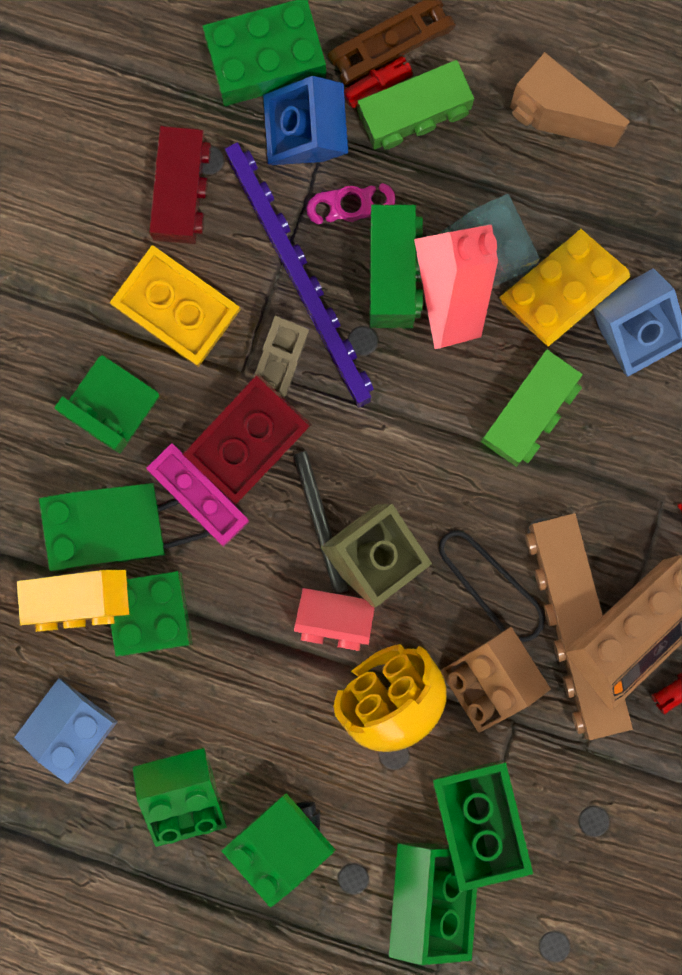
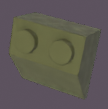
M392 503L375 505L321 546L339 575L373 607L379 606L432 565Z

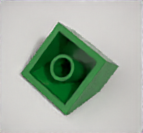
M285 793L247 825L221 851L271 908L294 890L331 856L336 849L289 795Z

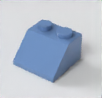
M654 268L618 287L593 308L599 330L627 377L682 348V313L675 289Z
M58 678L14 738L38 763L66 784H69L77 778L118 721L61 678Z

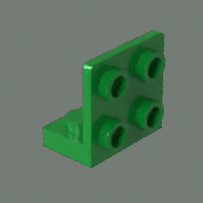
M101 355L71 398L67 400L62 396L54 409L115 452L121 454L160 395L157 391Z

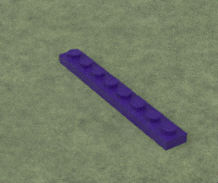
M238 142L225 148L228 162L357 408L370 403L371 395L369 392L374 390L373 385L365 371L359 373L352 360L356 359L357 355L348 339L341 340L336 330L341 325L335 312L331 307L324 308L319 298L324 293L315 275L309 278L304 270L303 265L307 264V260L298 244L291 245L286 235L291 230L282 212L276 215L272 209L270 202L274 201V197L265 181L258 182L253 172L258 167L249 150L243 152Z

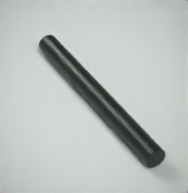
M304 451L293 455L321 548L323 544L333 537L308 453ZM321 548L334 594L348 591L346 581L339 575Z

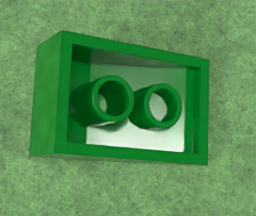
M154 483L72 492L39 498L48 565L51 572L61 573L165 555Z

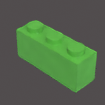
M455 60L358 100L357 112L373 149L375 150L383 146L384 150L398 146L403 142L404 137L416 133L417 136L425 135L433 131L437 123L449 119V122H455L466 117L469 114V110L472 109L474 97L458 61Z
M546 350L481 443L515 467L522 460L529 463L540 448V445L535 442L542 431L549 434L562 417L556 413L561 404L565 401L570 405L582 389L577 382L583 374L549 350Z

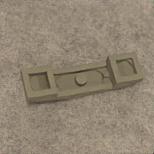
M275 315L254 377L259 374L285 399L310 328Z

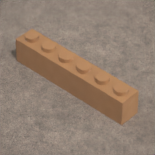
M576 514L534 523L529 526L530 533L525 534V539L530 555L536 554L539 569L534 570L539 590H546L549 604L544 605L545 616L548 625H555L558 640L553 641L558 662H565L568 676L563 677V683L567 697H574L577 712H573L572 717L577 734L583 733L584 738L590 741L633 730L625 699L614 710H609L564 653L603 616Z

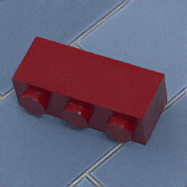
M160 126L149 231L153 241L196 244L197 234H203L204 212H199L200 199H206L208 189V177H202L203 164H210L211 142H206L203 130Z

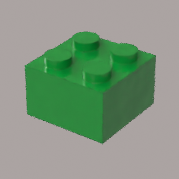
M175 571L127 579L129 615L114 616L115 624H111L115 657L193 645L182 573Z

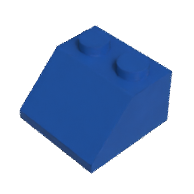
M310 76L263 95L269 165L325 162L348 154L343 83Z

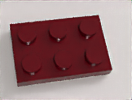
M257 374L182 455L236 505L312 424Z

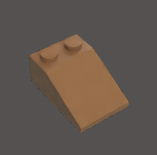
M545 52L516 85L510 104L513 116L525 126L531 124L540 131L613 148L619 143L630 123L628 119Z

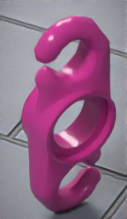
M385 183L380 184L379 190L386 195V202L383 205H394L396 200L394 191ZM373 185L364 189L356 186H346L342 189L318 193L307 203V216L312 222L318 225L322 224L323 218L316 213L315 208L318 203L325 202L330 207V212L326 216L327 222L331 223L337 219L354 222L359 219L369 218L371 215V205H375L372 201V196L376 188ZM347 195H355L360 199L362 205L357 212L347 213L341 208V200Z

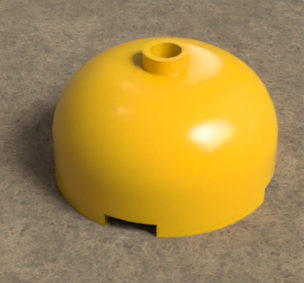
M401 644L374 653L354 668L351 672L358 677L350 682L344 691L338 690L334 701V713L337 720L357 743L370 750L393 752L414 745L432 731L443 714L447 691L440 669L424 648L418 646L417 649H404ZM385 664L383 674L391 684L388 690L374 672H368L370 669Z

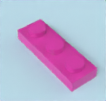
M171 443L146 468L147 471L224 547L249 523V520Z

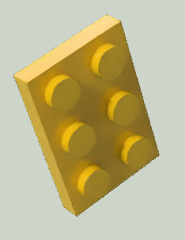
M580 229L501 295L500 300L545 345L550 346L630 278V274L623 264Z
M153 245L110 301L114 308L197 367L201 365L241 310L234 302Z

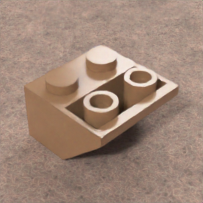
M512 627L490 638L440 670L478 733L529 707L551 690Z

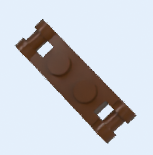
M423 0L331 50L327 56L332 65H337L341 75L339 78L344 86L349 87L357 83L362 77L368 75L370 70H377L434 38L451 32L456 25L451 16H446L444 13L442 0ZM430 15L434 23L426 26L422 17ZM358 53L362 62L353 66L349 57Z

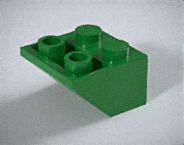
M205 748L133 767L137 802L155 847L227 828L213 770Z

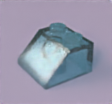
M509 194L475 208L440 232V234L492 225L493 235L497 240L496 252L498 257L492 287L535 268L540 259Z

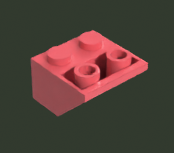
M303 588L294 632L302 633L301 641L323 644L325 637L338 640L337 647L360 651L361 644L369 645L375 607L362 598Z

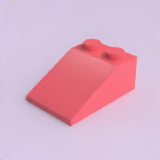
M492 225L414 239L434 349L481 338L498 264L497 240L493 235Z

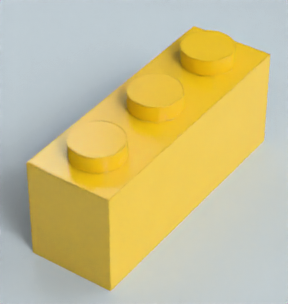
M99 570L17 581L20 626L35 625L36 632L58 630V623L63 622L64 629L86 627V620L92 619V626L115 624L114 616L129 615L126 570Z

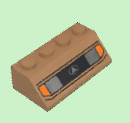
M682 555L662 560L564 652L609 710H614L682 644Z

